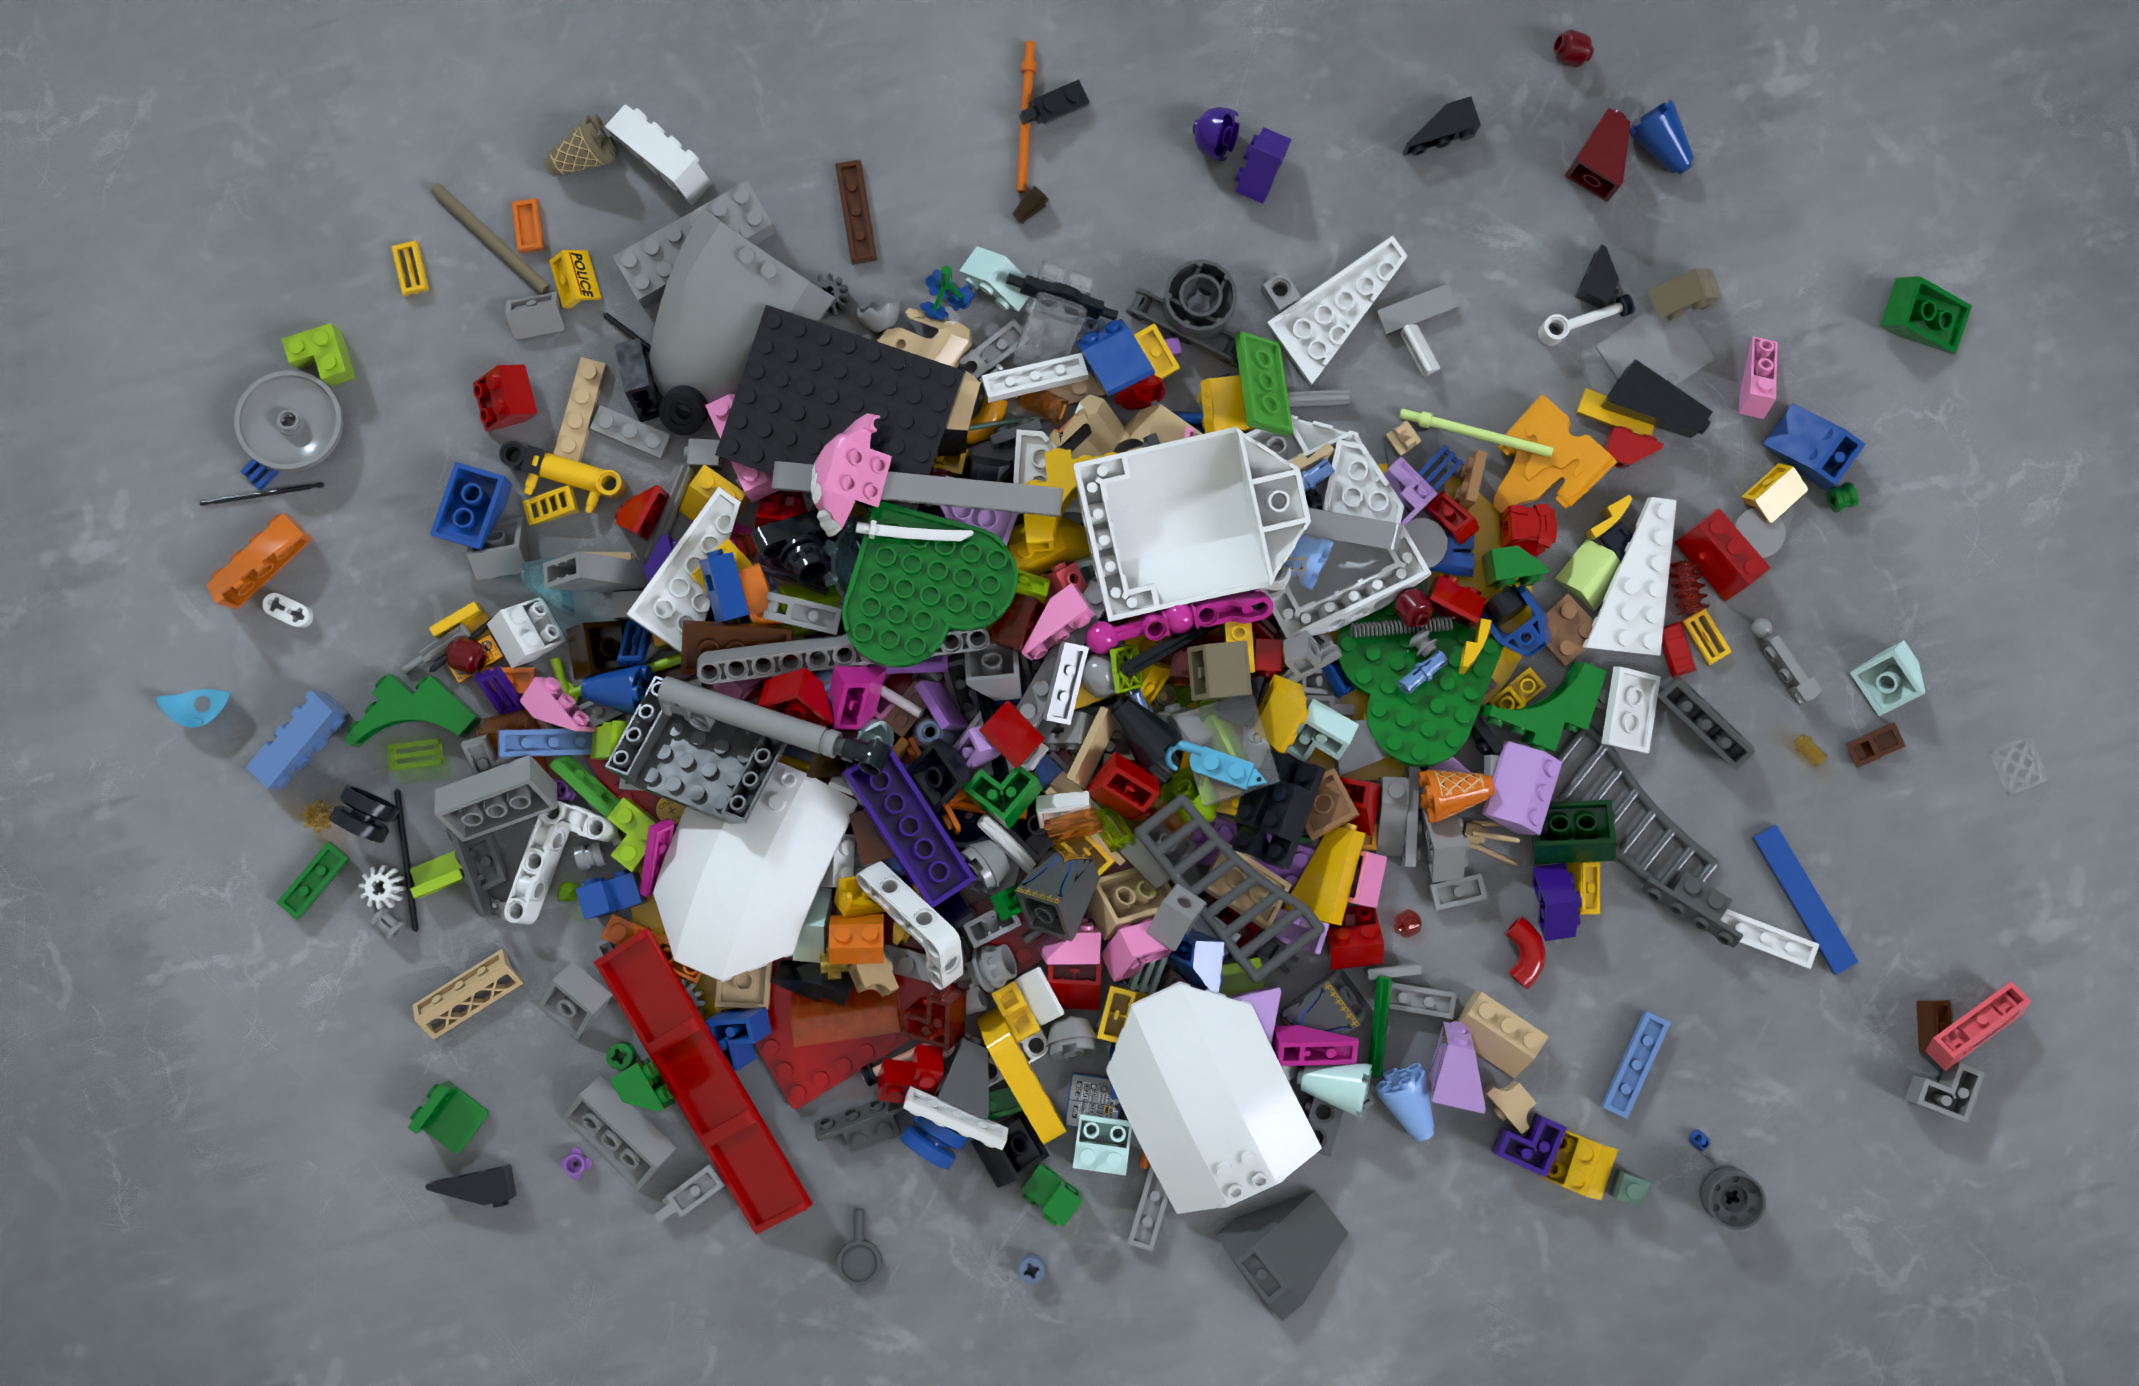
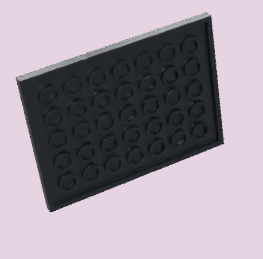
M766 305L715 455L773 475L775 461L814 465L818 455L830 440L839 433H843L854 421L869 413L880 415V418L874 420V427L877 431L871 433L870 449L892 456L888 472L931 476L966 372ZM855 500L857 504L873 508L872 505ZM880 500L919 511L921 504Z

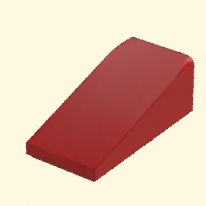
M1444 491L1424 507V510L1459 544H1463L1479 530L1476 518Z

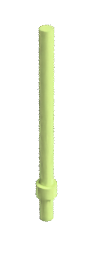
M1403 408L1400 412V419L1419 423L1420 427L1429 429L1431 426L1550 458L1553 454V447L1434 417L1433 413L1425 411L1418 413Z

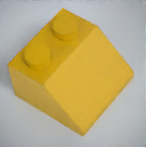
M704 464L688 486L679 511L694 521L717 488L720 487L741 502L736 521L750 499L744 491Z

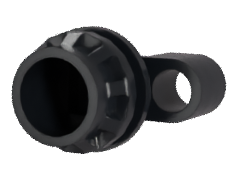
M810 511L760 526L751 534V540L761 558L771 559L779 556V562L790 576L795 577L798 583L804 585L820 580L829 568L826 561L827 553L823 547V542L829 537L820 526V521L817 518L819 511Z

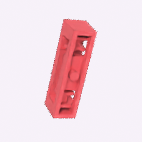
M2012 981L1933 1037L1926 1049L1927 1054L1944 1071L1948 1070L2023 1015L2031 1000Z

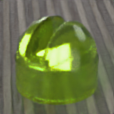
M566 881L558 887V901L578 900L575 890L578 887L572 882Z

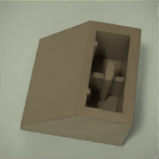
M1247 641L1204 644L1187 648L1192 701L1219 700L1252 695Z

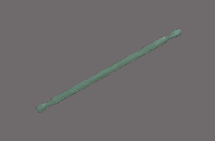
M1063 412L969 425L968 431L1018 424L1019 421L1027 418H1033V420L1063 417Z

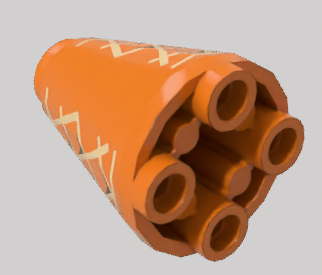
M1438 770L1418 772L1419 784L1424 788V793L1420 794L1421 806L1423 810L1426 809L1429 823L1440 822L1495 795L1491 775L1485 776L1482 773Z

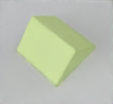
M1586 539L1554 580L1592 611H1596L1603 602L1607 589L1621 561L1614 551Z

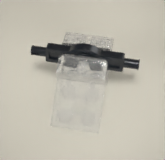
M1043 260L1037 278L1030 275L1021 278L1011 273L1006 278V284L1018 287L1021 294L1030 296L1026 307L1028 315L1011 360L1013 364L1025 366L1069 356L1077 332L1080 333L1086 316L1093 319H1098L1102 316L1113 321L1117 319L1118 310L1105 307L1104 301L1090 297L1093 285V278L1091 276Z

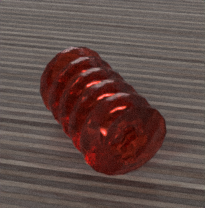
M1684 560L1670 564V568L1676 570L1671 572L1669 577L1678 579L1671 584V587L1680 589L1673 594V598L1682 600L1675 604V608L1684 610L1677 616L1702 612L1710 607V604L1701 603V600L1708 597V594L1699 593V590L1704 588L1706 584L1697 582L1698 579L1704 576V573L1695 572L1697 568L1702 566V563Z

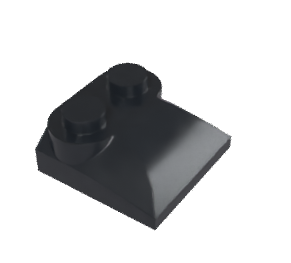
M942 739L933 740L906 769L934 814H937L972 779L969 767L956 749Z

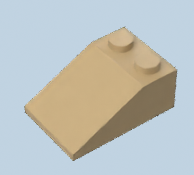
M1134 867L1099 877V882L1087 909L1101 932L1103 939L1108 940L1113 938L1117 933L1116 930L1125 924L1133 926L1147 918H1154L1161 903L1172 889L1168 882L1156 889Z

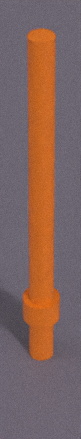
M1025 41L1024 60L1021 62V73H1023L1021 111L1029 108L1028 103L1032 101L1033 74H1036L1037 62L1034 61V41ZM1021 120L1016 192L1026 193L1030 123L1023 125Z

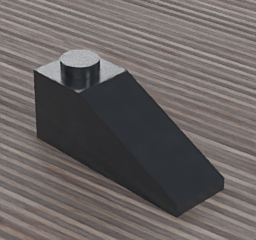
M511 1164L439 1179L425 1185L428 1191L480 1205L493 1204V1208L508 1205L509 1200L517 1196Z

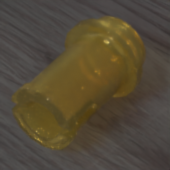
M1800 735L1793 742L1795 751H1800L1815 767H1818L1827 759V754L1812 741V736Z

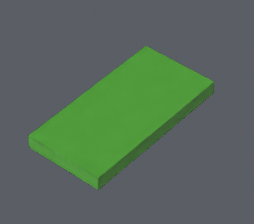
M1239 331L1234 337L1247 426L1288 437L1293 433L1280 343Z

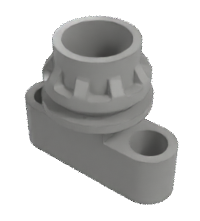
M960 936L963 975L953 982L958 984L960 993L953 995L957 1009L963 1017L986 1010L988 1002L985 991L992 992L996 988H1001L1009 979L1016 977V961L1011 949L1006 944L1000 946L992 944L983 947L979 946L972 953L965 937Z

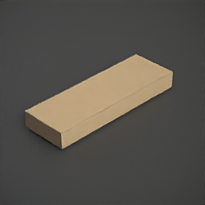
M1100 707L1066 776L1068 780L1083 789H1086L1116 728L1109 714L1111 711L1104 707Z

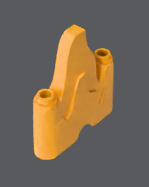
M1541 394L1505 435L1553 447L1552 457L1499 445V450L1508 458L1512 454L1516 456L1511 469L1494 496V507L1502 514L1511 505L1535 502L1560 481L1565 480L1556 492L1557 496L1554 499L1564 509H1567L1568 506L1571 507L1584 496L1617 461L1591 436L1587 434L1579 437L1571 435L1569 432L1571 427L1569 417L1546 396Z

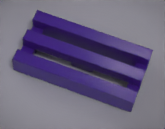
M500 666L494 667L493 671L487 669L484 674L481 672L476 673L475 681L501 717L525 709L520 702L522 697ZM487 680H489V681L491 682V684H492V685L494 686V688L496 689V692L494 691V689L491 687V685L489 684V682H488ZM501 699L504 700V702L506 703V705H507L509 708H506V706H505L504 703L501 701Z

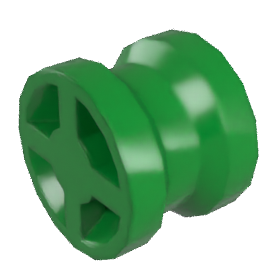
M1851 482L1843 483L1839 488L1831 487L1826 491L1829 506L1836 513L1843 511L1844 507L1852 508L1859 503L1858 493Z
M629 1042L614 1044L607 1051V1063L613 1069H625L635 1062L637 1056L636 1049Z

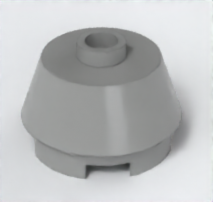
M991 840L966 845L965 850L960 853L976 877L975 881L978 883L974 887L983 894L991 889L996 890L1010 872L1005 852Z
M1067 1016L1051 1024L1046 1048L1048 1047V1050H1050V1056H1053V1060L1070 1061L1071 1057L1084 1054L1086 1058L1096 1054V1043L1099 1040L1088 1019Z

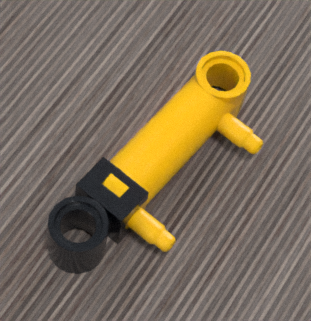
M516 441L506 442L500 448V460L506 466L515 471H523L528 474L524 494L532 495L538 478H546L589 491L585 511L592 514L597 506L600 495L615 500L621 498L626 492V481L613 470H605L558 456L528 445V448H525ZM517 450L520 451L519 459L511 462L512 453ZM611 479H616V487L610 491L606 490L607 482Z

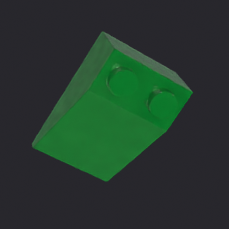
M1921 276L1899 277L1895 279L1880 327L1899 337L1950 354H1956L1972 305Z

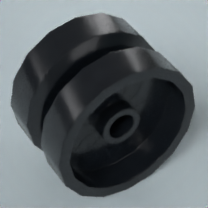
M346 785L340 799L349 807L335 806L329 820L354 835L374 842L384 843L389 829L380 821L394 822L400 808L368 791Z

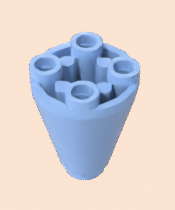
M1415 1063L1401 1070L1397 1068L1386 1070L1383 1073L1384 1078L1375 1086L1377 1095L1415 1141L1420 1142L1429 1139L1434 1134V1122L1427 1075L1422 1065Z

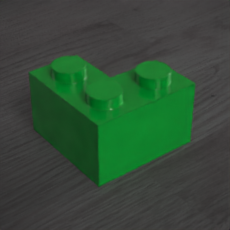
M1020 765L1017 769L1014 768L1001 784L980 769L963 790L970 801L1009 830L1043 788L1039 779Z
M1043 1162L1037 1164L1021 1186V1191L1024 1193L1022 1197L1034 1206L1036 1203L1042 1206L1043 1218L1055 1227L1057 1224L1064 1227L1083 1201V1195L1080 1190Z

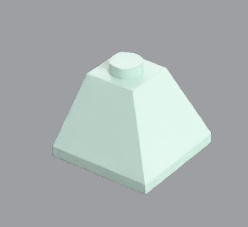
M1904 640L1880 652L1850 672L1878 716L1925 693L1919 662Z

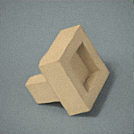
M1407 420L1384 436L1398 457H1401L1421 443V439Z

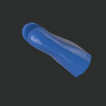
M1444 531L1447 537V551L1442 561L1429 570L1472 578L1474 572V553L1471 552L1474 549V535L1463 544H1459Z

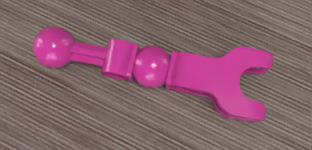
M1254 589L1249 592H1239L1140 614L1137 621L1113 626L1106 621H1097L1087 629L1085 643L1092 652L1098 655H1105L1110 653V649H1114L1119 641L1141 635H1146L1149 640L1158 641L1165 636H1171L1170 632L1183 634L1189 631L1193 625L1195 629H1199V626L1210 627L1226 622L1252 623L1269 617L1273 611V602L1266 593L1261 592V589ZM1260 602L1265 603L1264 607L1260 610L1252 608V605ZM1208 608L1205 612L1200 613L1203 609ZM1157 622L1155 625L1149 627L1151 623Z

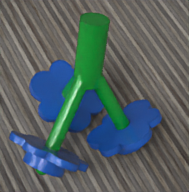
M943 266L941 271L938 269L934 270L932 275L925 279L926 286L930 288V295H937L934 304L932 302L920 304V308L925 311V315L930 319L943 320L945 317H948L949 313L945 311V308L940 303L942 299L949 296V291L954 293L948 300L949 305L952 306L954 311L960 308H968L975 296L972 287L969 285L963 286L962 289L954 286V283L951 281L952 269L949 266Z

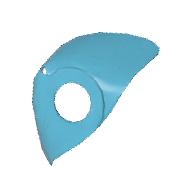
M199 689L178 695L158 696L156 701L161 710L177 724L185 727H200L208 724L221 712L229 700L230 691ZM206 696L211 703L209 710L203 713L197 711L194 705L196 699Z

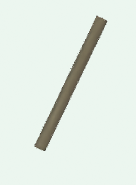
M440 183L432 187L431 193L540 294H545L549 290L550 285L448 190Z

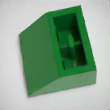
M1518 545L1491 549L1482 556L1486 587L1494 586L1495 590H1503L1519 582L1520 585H1534L1536 582L1542 581L1541 577L1549 573L1547 566Z
M649 1058L637 1062L609 1079L623 1103L658 1112L674 1104L672 1100L673 1095L667 1085L661 1081L660 1073L654 1063L650 1062Z

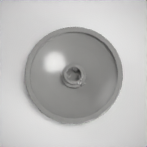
M295 370L273 372L256 380L242 394L234 415L235 433L245 452L260 465L279 472L303 471L321 463L333 452L339 443L344 424L341 405L329 386L311 374Z

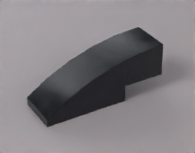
M781 960L770 983L818 1003L822 997L844 1007L855 988L853 980L846 970L815 962Z

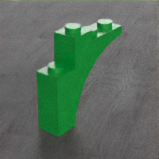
M1572 662L1570 670L1560 685L1539 702L1527 707L1511 710L1492 705H1482L1479 716L1487 718L1486 723L1502 727L1503 724L1509 726V731L1523 736L1521 742L1530 745L1531 748L1555 752L1562 730L1571 733H1577V730H1588L1607 671L1585 662Z
M389 674L377 681L375 684L376 689L372 692L379 701L373 702L365 710L366 715L348 728V734L343 740L350 746L360 748L378 732L406 722H431L450 730L458 737L466 738L483 718L438 677L431 675L424 677L416 685L417 690L413 691L398 676Z

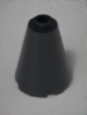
M1120 696L1110 705L1112 710L1109 714L1137 765L1141 768L1148 769L1167 754L1165 752L1167 746L1170 744L1174 747L1181 738V734L1177 729L1130 696L1126 698Z

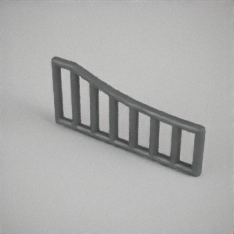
M1589 725L1588 730H1577V733L1573 734L1555 757L1562 762V765L1586 735L1595 741L1598 746L1558 797L1554 794L1552 795L1550 802L1568 801L1606 753L1615 767L1588 801L1602 800L1618 779L1622 777L1630 791L1613 811L1614 825L1616 826L1636 799L1647 809V812L1620 846H1616V858L1645 882L1649 877H1652L1668 887L1695 854L1706 863L1696 876V878L1705 883L1719 866L1718 859L1688 836L1653 802L1629 771L1613 746L1601 744L1603 734L1591 725ZM1656 819L1666 830L1641 862L1638 863L1627 853L1652 821ZM1673 837H1675L1686 848L1663 877L1658 879L1648 869Z
M1185 794L1178 795L1135 829L1136 837L1175 885H1181L1196 896L1235 866L1247 876V878L1208 908L1204 906L1200 917L1216 937L1224 942V947L1253 982L1261 981L1325 931V926L1306 903L1280 888L1241 858L1214 830ZM1182 807L1191 820L1157 845L1148 832ZM1199 828L1209 840L1173 866L1165 856V853ZM1217 848L1227 860L1190 887L1181 874ZM1255 884L1270 892L1225 928L1214 917ZM1279 899L1293 907L1290 912L1241 949L1231 938L1232 935ZM1303 916L1312 928L1256 970L1247 957Z

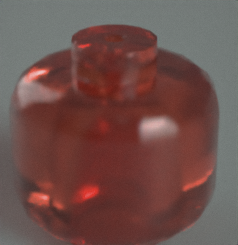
M1408 909L1395 916L1396 924L1393 927L1397 934L1400 933L1402 937L1409 938L1421 931L1422 921L1413 910Z

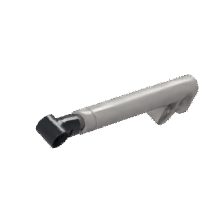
M669 676L663 679L659 687L658 701L664 715L671 716L672 714L683 716L693 727L704 732L711 731L717 720L818 754L822 753L830 758L840 755L842 760L857 764L862 771L874 776L881 774L891 753V748L880 740L871 739L869 742H865L850 736L845 739L842 732L833 729L829 730L827 727Z

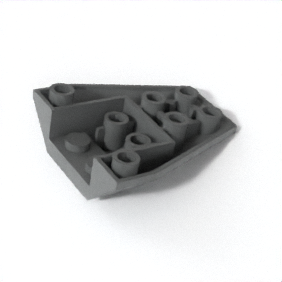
M1314 1189L1238 1217L1218 1232L1216 1237L1268 1306L1283 1321L1304 1304L1349 1232Z

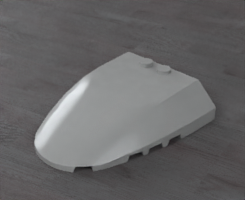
M702 208L679 251L660 302L650 348V368L653 381L663 396L676 386H691L704 395L708 404L728 394H736L766 305L819 322L836 297L813 284L727 226L708 210ZM678 405L679 409L690 412L687 406Z

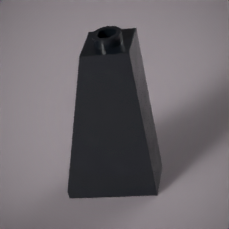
M1636 359L1627 366L1600 406L1605 410L1688 438H1692L1698 433L1702 435L1711 423L1708 418L1713 412Z

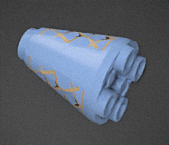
M1302 534L1294 550L1282 566H1290V577L1301 586L1313 590L1334 542L1325 538Z

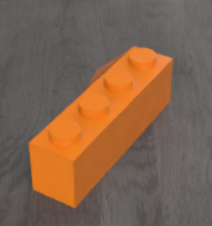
M285 513L276 515L269 521V526L262 533H257L250 539V544L244 550L236 552L231 557V562L213 573L211 576L212 580L206 584L212 599L216 604L238 610L313 538L292 516Z

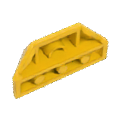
M1064 516L1061 517L1057 527L1053 551L1028 553L1025 523L1013 527L1006 546L1015 559L1017 568L1035 575L1050 571V567L1059 562L1065 561L1068 564L1090 555L1084 526Z

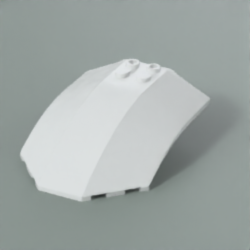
M1291 415L1293 433L1288 437L1260 429L1246 433V435L1268 447L1288 462L1292 461L1300 453L1309 458L1326 443L1331 445L1335 452L1337 439L1362 444L1358 432L1341 431L1334 429L1332 425L1317 421L1312 423L1300 420L1298 416ZM1328 481L1316 484L1318 495H1321L1323 504ZM1403 525L1398 551L1327 539L1334 543L1328 554L1327 561L1318 575L1319 577L1313 590L1301 586L1290 577L1285 590L1271 591L1269 589H1261V592L1266 593L1272 600V613L1286 639L1305 630L1311 636L1335 631L1386 607L1396 599L1401 591L1413 588L1429 577L1431 571Z
M1237 427L1073 464L1082 519L1108 622L1176 605H1184L1270 587L1282 565L1294 550L1302 533L1311 523L1300 468L1286 461L1260 442L1255 441Z
M778 762L747 823L729 824L686 807L670 842L653 891L674 960L677 963L724 982L740 973L750 972L766 966L769 962L779 958H787L794 955L793 952L814 897L851 822L849 814L856 812L859 806L858 801L836 789L828 787L826 783L817 778L807 777L805 772Z
M1180 981L1131 1004L1124 1028L1121 1029L1115 1045V1051L1107 1065L1106 1072L1126 1117L1177 1214L1231 1206L1279 1184L1322 1149L1251 1002L1227 998L1225 994L1208 989L1205 991Z

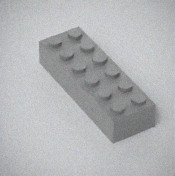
M748 181L741 183L612 256L643 308L662 298L679 251L702 208L708 210L755 245L777 233Z

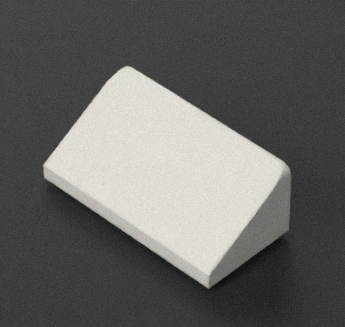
M1416 324L1404 326L1400 335L1422 376L1426 377L1438 371L1440 366L1419 327Z
M1088 791L1036 797V813L1040 828L1093 823Z
M1041 967L1030 970L1015 979L1040 1026L1064 1015V1010Z

